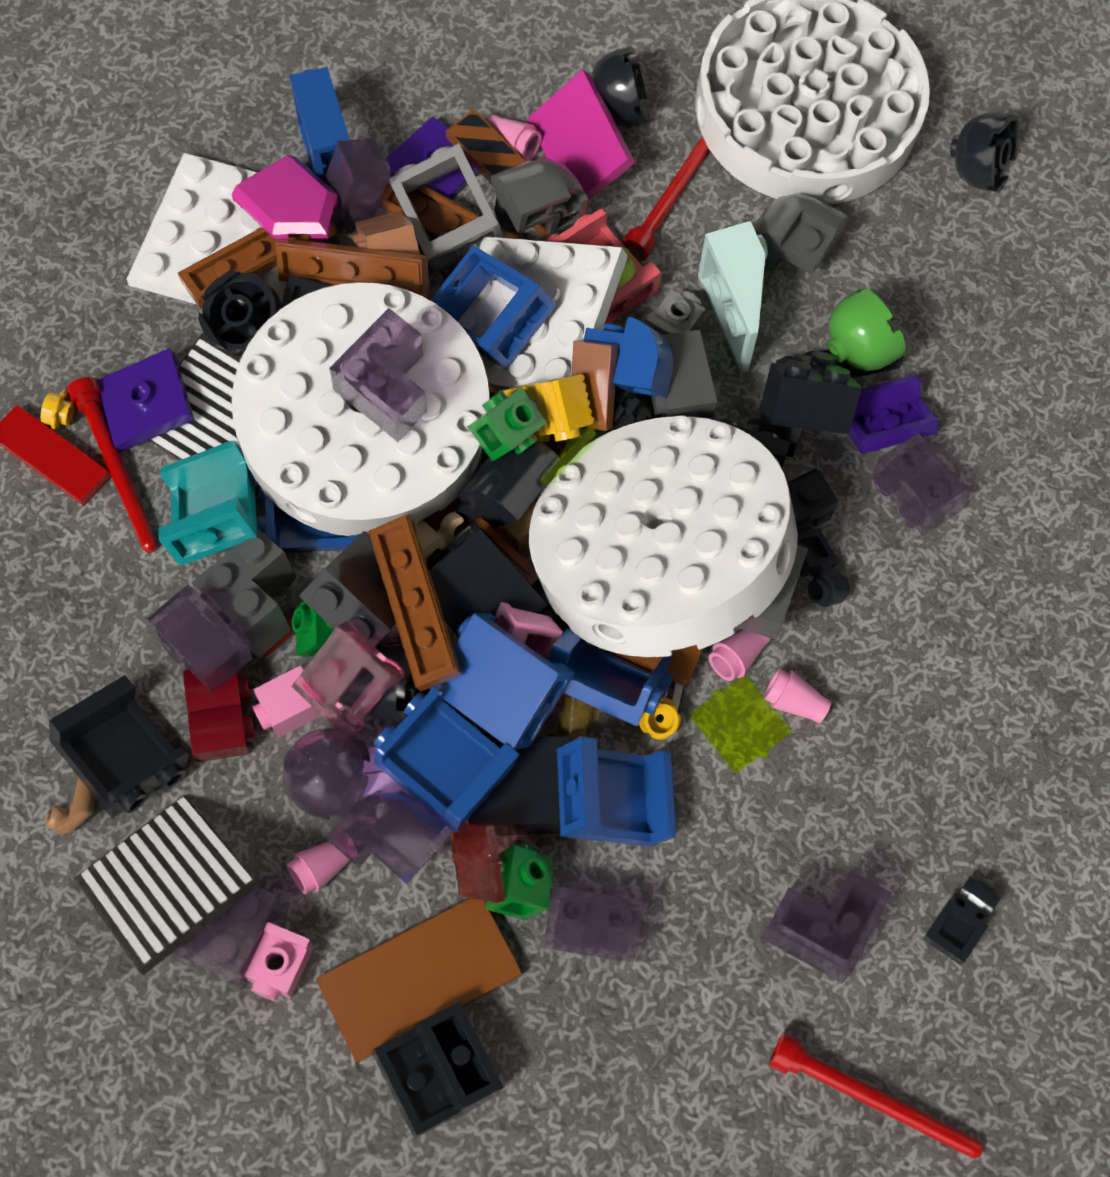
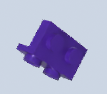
M917 375L907 376L861 390L848 434L861 454L937 434L938 420L920 398L921 380Z

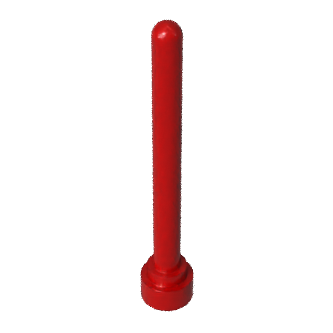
M701 136L643 224L629 229L621 241L627 249L632 247L642 252L643 255L640 259L643 261L649 257L655 247V232L710 152L703 136Z
M82 377L74 380L66 387L68 398L73 402L74 408L78 409L80 413L85 414L140 545L145 552L152 553L157 550L158 541L121 455L113 444L110 430L101 412L100 406L102 401L100 394L102 391L94 377Z
M783 1032L779 1037L769 1060V1067L785 1075L788 1071L794 1074L800 1071L968 1157L978 1158L982 1155L983 1145L979 1140L807 1054L808 1049L800 1045V1039L786 1032Z

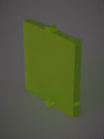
M591 427L587 429L581 428L579 430L580 436L562 440L556 446L553 452L558 456L557 460L539 479L544 486H547L597 434Z
M745 675L722 691L714 690L712 698L688 715L734 774H737L757 758H766L768 750L792 733Z

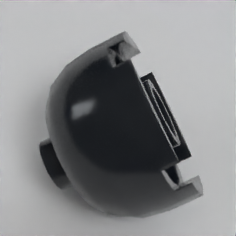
M632 46L616 49L605 54L597 61L592 71V79L616 126L620 127L635 126L649 121V114L641 115L639 100H647L639 63L631 65L629 56L636 54Z
M992 112L978 115L964 125L960 135L953 137L950 146V156L955 158V167L960 178L970 186L997 193L1003 190L1009 175L1002 177L1000 175L1006 167L1008 160L1015 161L1018 150L1019 124L1018 121L1012 120L1015 117L1013 114ZM994 168L997 169V174H995V175H994Z
M239 271L228 272L216 278L205 290L202 297L205 302L202 307V313L199 312V322L204 335L215 346L236 355H243L257 331L283 306L276 291L260 276L253 273H240Z

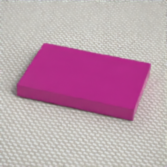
M584 70L576 74L528 117L530 124L534 125L536 131L541 133V147L546 157L568 167L580 182L588 197V202L635 163L590 73Z

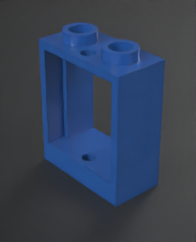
M328 67L314 70L308 69L301 73L289 75L297 122L312 172L334 191L357 186L351 141Z
M473 245L430 301L448 312L458 322L491 278L516 292L482 337L462 326L481 355L507 370L557 305L539 284Z

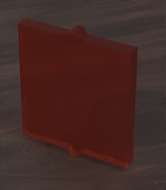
M465 822L457 833L449 828L453 850L452 861L455 864L459 896L494 903L505 901L500 870L502 862L498 856L494 825Z

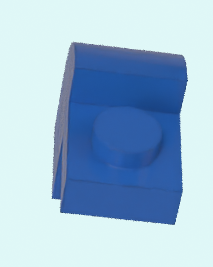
M632 317L627 318L625 328L612 324H603L602 330L586 328L583 340L618 345V361L613 384L628 392L667 398L673 373V355L668 342L661 334Z

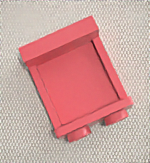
M602 208L591 215H583L571 228L561 234H554L546 240L548 242L626 248L608 228L607 213ZM632 255L636 272L626 284L616 289L604 324H610L659 292L661 271L652 261L643 267Z

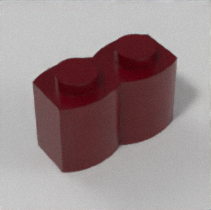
M236 663L183 670L192 754L196 762L248 755V742L256 741L253 715L245 716L243 700L251 699L248 674H240Z

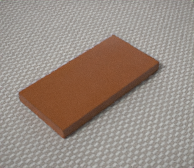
M479 893L316 978V981L356 1064L372 1057L374 1048L416 1028L419 1022L459 1002L462 1007H465L522 976V973Z

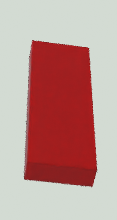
M16 405L0 421V446L83 507L111 478L108 470L20 406Z

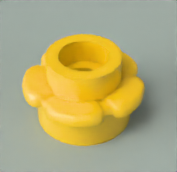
M62 391L61 394L49 392L42 405L41 422L51 426L55 431L60 429L61 424L69 426L74 415L75 408L73 402L68 401L67 392Z
M662 698L653 715L646 712L639 723L641 730L644 733H649L651 738L656 740L668 738L681 725V716L677 713L678 706L671 699ZM658 714H662L664 717L661 722H657L655 719Z

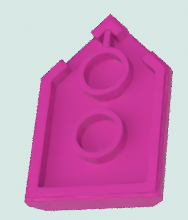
M286 155L237 184L231 195L233 200L275 239L290 238L291 234H311L312 238H328L331 229V216L336 210L339 201L338 194L297 157Z

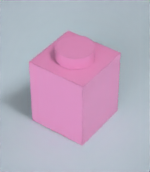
M301 665L253 689L259 704L253 706L252 709L263 730L272 727L277 738L324 715L321 702Z

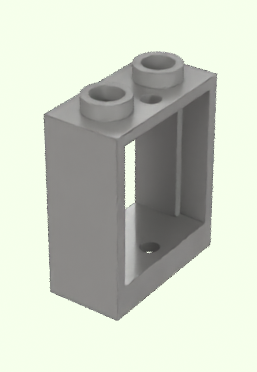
M460 144L453 147H442L436 150L431 155V158L417 165H406L399 169L395 176L388 179L407 219L413 224L415 236L424 255L428 256V262L434 272L463 259L473 245L480 248L484 236L504 238L502 230ZM460 168L483 215L430 241L407 194Z

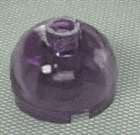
M321 728L304 734L290 748L284 759L283 786L287 796L298 808L309 815L323 820H330L329 817L333 815L340 818L347 815L359 802L367 787L369 777L362 773L364 760L370 762L368 748L360 738L343 730Z

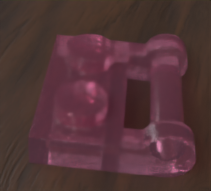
M345 621L337 626L291 687L341 734L352 738L364 726L363 719L389 687L397 686L405 676V672L399 663L383 656L351 624ZM366 668L375 676L353 705L349 709H345L339 701Z

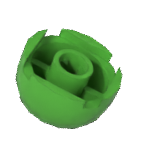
M859 288L845 297L835 306L829 320V334L832 340L827 344L831 354L837 358L838 362L846 361L850 366L862 371L881 369L895 362L906 353V344L901 330L899 329L893 333L888 323V320L893 318V315L882 300L870 289L864 288L861 290Z

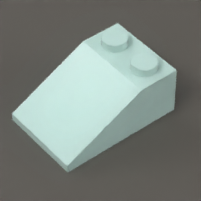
M751 221L705 234L698 273L701 284L741 373L749 371L758 335L765 258L768 256L765 239L761 234H756Z

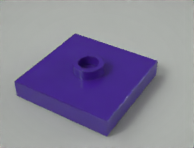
M432 116L381 162V170L390 177H393L396 171L409 164L417 165L431 158V155L442 147H453L445 137L448 127ZM468 161L475 177H477L480 172ZM458 168L424 186L452 200L468 184L461 169Z
M170 348L97 380L102 391L100 395L113 444L120 452L195 420L176 355Z

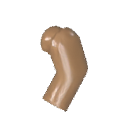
M79 777L77 778L73 801L66 809L59 805L53 806L46 816V826L51 830H57L60 835L72 833L94 812L96 798Z

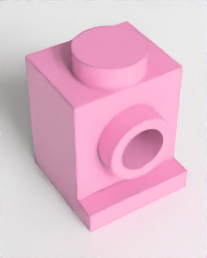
M501 602L495 616L498 618L496 623L498 626L548 661L553 645L562 634V630L550 616L515 609Z
M267 922L264 928L265 933L246 971L245 977L249 982L254 983L251 991L264 998L277 1001L280 994L291 999L314 946L310 939ZM280 955L284 957V964L280 969L270 970L268 968V961L272 956Z

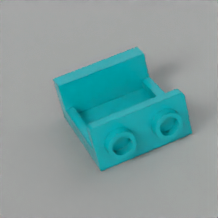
M236 441L226 442L160 468V476L171 490V523L159 527V541L179 566L239 545L249 538H257L254 476L248 468L242 450Z

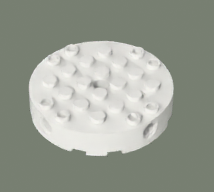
M748 0L745 2L744 8L732 16L728 14L712 33L710 42L703 55L695 96L696 116L701 134L714 157L729 173L748 187L762 194L778 199L781 196L799 193L814 197L827 205L860 198L887 183L902 168L913 149L924 122L929 105L930 90L926 66L918 48L904 29L898 31L886 20L887 14L864 0H858L857 3L851 0Z
M348 283L322 288L294 300L268 319L257 331L248 344L236 371L232 391V414L236 435L245 461L263 492L280 509L298 521L321 531L351 536L361 534L363 531L369 534V530L407 514L413 519L415 526H417L419 521L438 510L442 511L458 497V493L475 474L483 457L484 449L467 426L486 413L482 405L489 400V386L485 367L476 346L463 327L448 312L425 297L406 289L377 283ZM361 407H372L370 410L361 413L355 412Z
M674 416L649 419L623 426L595 439L572 455L550 478L537 500L531 517L529 548L532 562L554 612L569 625L573 633L599 648L614 653L639 657L672 656V650L697 645L698 649H702L718 643L735 634L733 628L747 620L750 616L753 615L757 618L773 602L789 577L797 551L798 533L785 475L777 460L761 442L750 434L723 422L698 417Z

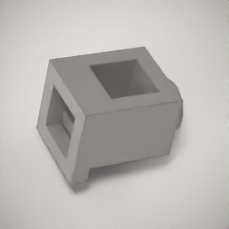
M671 290L655 313L648 317L646 325L661 335L698 330L703 323L705 308L701 306L700 299L693 293L683 291L679 294Z

